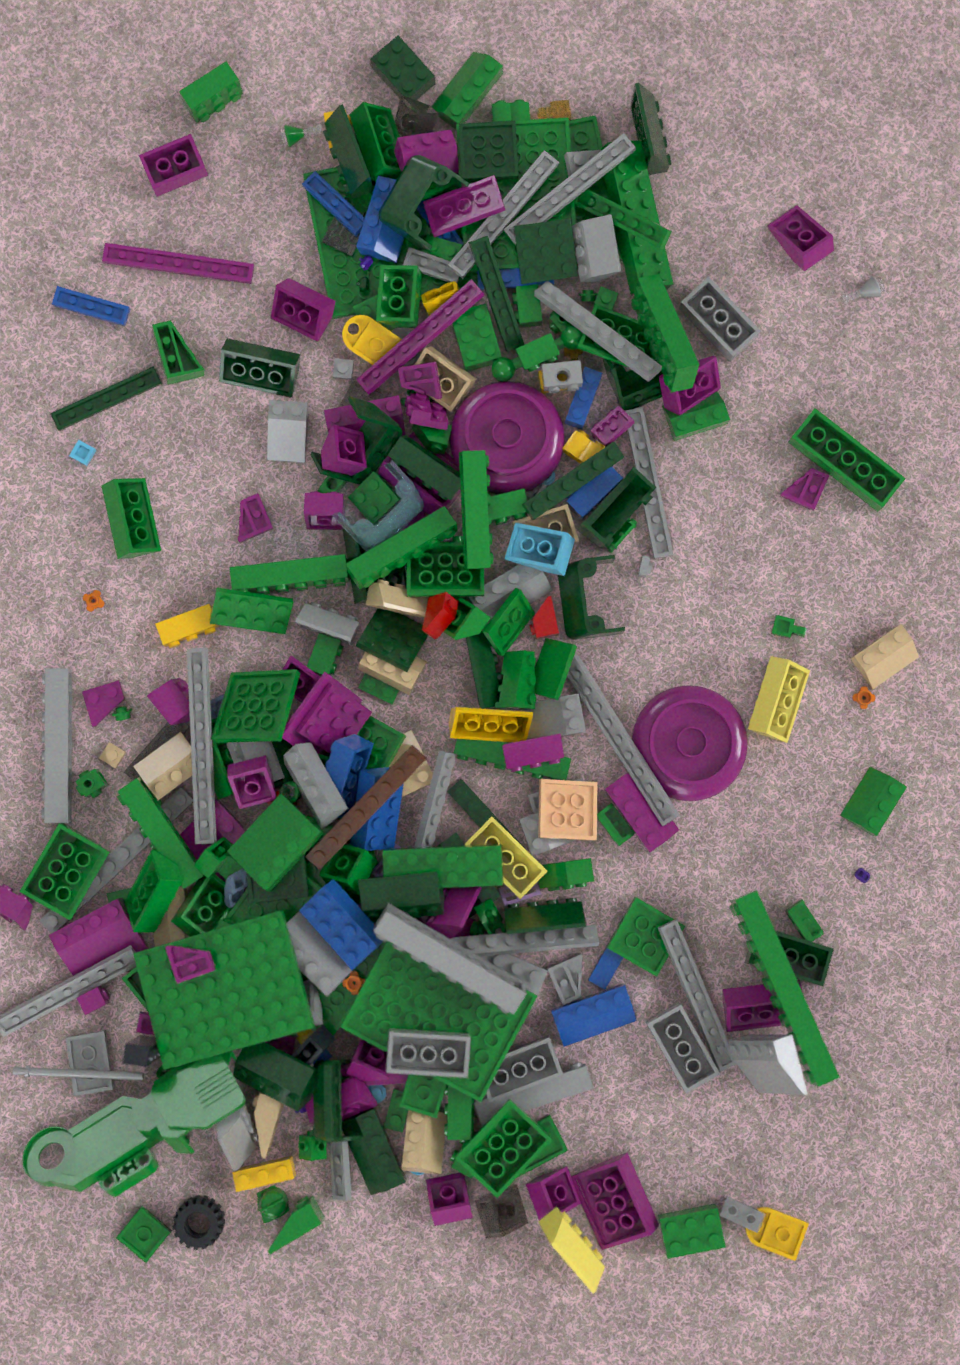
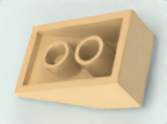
M412 730L404 733L406 738L389 767L412 744L423 754ZM427 761L404 782L402 798L431 784L433 773Z
M258 1092L253 1102V1106L256 1107L254 1115L261 1157L266 1158L270 1152L284 1104Z

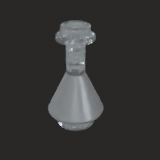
M871 276L859 290L849 294L844 291V294L841 295L844 305L848 304L850 306V301L859 297H881V293L885 291L884 284L880 277L875 278Z

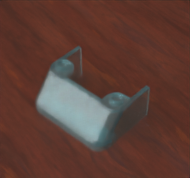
M393 461L386 463L384 466L398 480L395 491L402 501L376 526L367 519L358 520L352 525L340 511L332 515L366 552L399 533L424 507L423 500L414 483Z

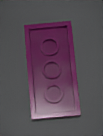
M495 175L469 184L468 187H461L424 201L434 237L506 210Z

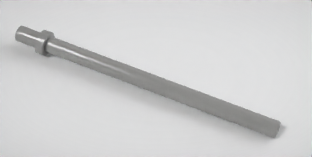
M30 1065L13 1068V1075H24L25 1077L144 1079V1072L31 1068Z

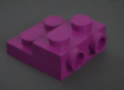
M410 393V396H406V416L409 417L410 424L447 430L449 423L445 407L439 403L430 404L429 396L425 394Z

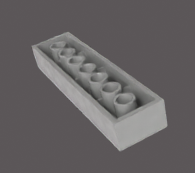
M389 903L376 922L374 933H376L377 938L384 942L390 941L397 950L401 952L407 951L418 962L424 961L429 964L428 967L437 973L441 971L446 974L445 977L454 983L458 981L463 984V988L468 992L473 993L475 991L481 995L480 998L487 1003L493 1002L497 1004L498 1009L508 1014L510 1012L514 1014L526 995L525 983Z

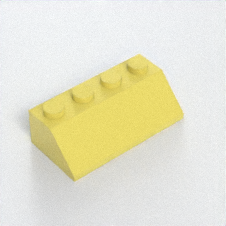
M771 656L748 729L788 743L810 670L789 659Z
M493 817L465 843V845L502 844L503 883L519 899L547 872Z
M556 1207L539 1220L538 1223L553 1248L589 1290L594 1293L597 1290L605 1268L601 1261L603 1256L597 1248L594 1250L591 1248L593 1244L587 1236H581L582 1231L577 1224L572 1225L570 1223L572 1219L566 1211L562 1213Z

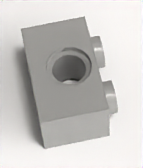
M580 360L542 364L541 371L544 391L557 393L560 392V389L576 391L579 390V387H582L583 379ZM559 374H565L567 376V380L563 382L559 381L557 376Z
M731 1197L726 1198L720 1213L721 1217L756 1233L759 1232L766 1213Z

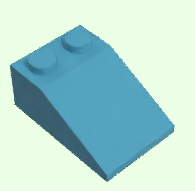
M515 523L505 560L544 572L565 576L575 539L567 532Z

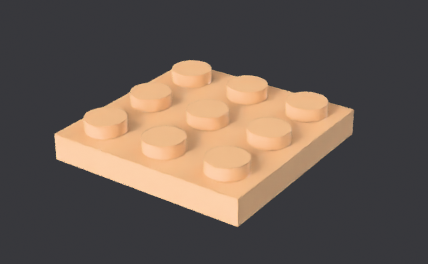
M540 779L538 838L596 841L597 782Z

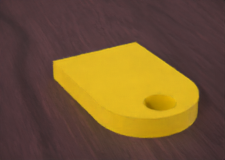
M355 315L349 318L342 330L345 345L371 365L375 364L402 340L367 315ZM352 323L359 326V331L356 334H351L348 331V326Z
M769 1207L756 1208L766 1213L759 1232L756 1233L745 1228L749 1240L760 1248L796 1261L809 1223Z

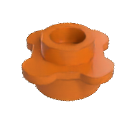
M99 590L83 595V601L86 602V609L89 612L102 608L105 605V602L100 597L101 592Z
M863 686L857 694H853L852 699L860 705L861 709H866L868 704L875 701L876 697L867 687Z
M352 971L350 976L343 980V986L351 991L352 995H357L365 979H362L357 971Z

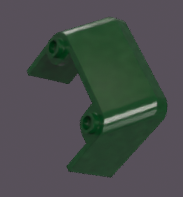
M414 155L406 163L381 206L378 216L382 223L419 249L431 250L433 246L418 236L422 229V222L420 218L414 215L415 210L432 181L437 185H446L450 182L455 187H468L469 183L448 167L424 156Z
M602 358L608 380L623 410L635 409L662 397L659 376L663 374L662 371L648 382L635 371L630 370L626 372L621 364L613 365L610 360Z
M349 396L348 400L357 417L365 420L359 431L363 432L367 468L351 476L323 469L321 454L311 452L310 455L320 474L360 485L373 471H377L401 437L402 430L397 422L375 404Z
M633 467L604 501L579 526L577 531L600 548L603 546L607 548L615 540L612 536L642 503L646 506L653 498L650 494L657 487Z
M615 555L585 558L568 563L565 576L557 575L565 634L569 639L579 640L624 633L625 627L605 629L604 620L600 616H588L583 578H590L596 573L597 565L613 563Z
M351 1059L317 1060L312 1066L316 1068L313 1086L314 1127L312 1133L317 1141L344 1142L361 1140V1135L342 1136L341 1064L350 1063Z

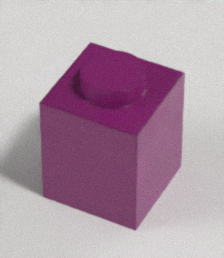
M98 986L77 997V1000L84 1014L87 1015L110 1003L108 1000L110 995L106 988Z

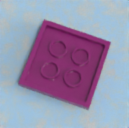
M329 682L296 731L331 754L330 749L333 742L353 734L357 735L372 711Z

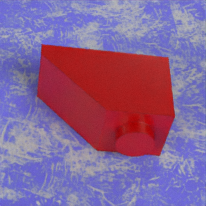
M447 592L429 597L422 631L433 639H438L455 619L459 601Z
M551 596L546 598L532 619L533 624H529L531 636L535 635L536 639L559 635Z

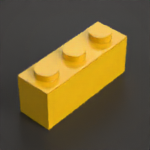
M207 604L155 623L162 644L165 647L174 648L180 645V641L187 639V642L198 639L197 635L205 633V635L216 632L215 628H218L219 625L210 624L209 621L212 605Z
M288 1156L240 1167L237 1171H233L232 1175L236 1192L294 1179L296 1171L293 1157Z

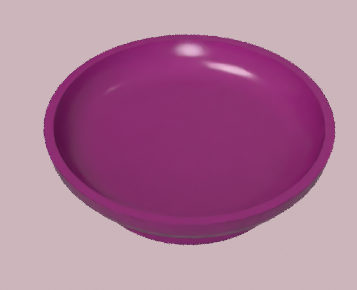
M514 381L491 383L470 394L459 406L453 417L449 437L451 453L458 469L459 452L485 450L486 455L489 457V466L486 467V474H489L490 485L487 486V491L495 494H503L520 489H525V492L542 484L557 468L565 445L563 422L553 403L536 388Z
M692 685L678 686L661 692L642 709L632 734V741L667 796L681 801H699L721 793L734 782L746 760L748 747L747 733L740 714L725 697L705 687Z

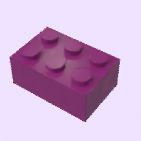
M191 134L139 155L157 197L209 176Z

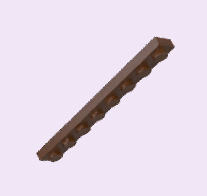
M412 744L305 857L320 870L426 761L427 757Z

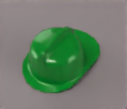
M275 1185L257 1193V1210L261 1212L263 1224L271 1222L289 1212V1201L286 1193Z

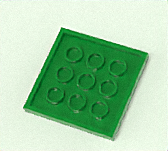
M297 669L231 672L211 740L214 743L281 741L300 672Z

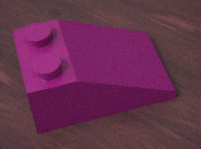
M798 205L767 225L791 260L803 271H806L834 251L833 235Z
M713 355L698 360L700 365L693 388L671 393L669 387L664 383L663 374L659 376L665 409L680 416L721 389L716 356Z

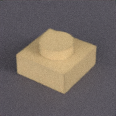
M109 742L99 759L117 768L126 751Z

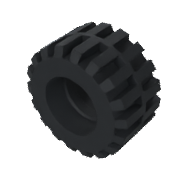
M196 1195L194 1198L190 1197L178 1208L173 1218L174 1224L172 1227L176 1231L174 1235L176 1238L179 1237V1243L181 1245L185 1243L188 1249L190 1247H194L193 1250H198L199 1248L206 1249L207 1246L214 1244L224 1229L225 1219L223 1217L225 1214L220 1209L222 1206L220 1204L217 1205L215 1199H208L209 1196L204 1195V1197H200V1195ZM200 1212L207 1216L210 1227L206 1232L197 1233L190 1228L188 1217L191 1213Z

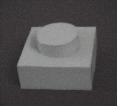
M335 358L333 378L352 380L354 360Z
M642 556L638 577L645 578L647 574L651 573L653 563L650 562V557Z

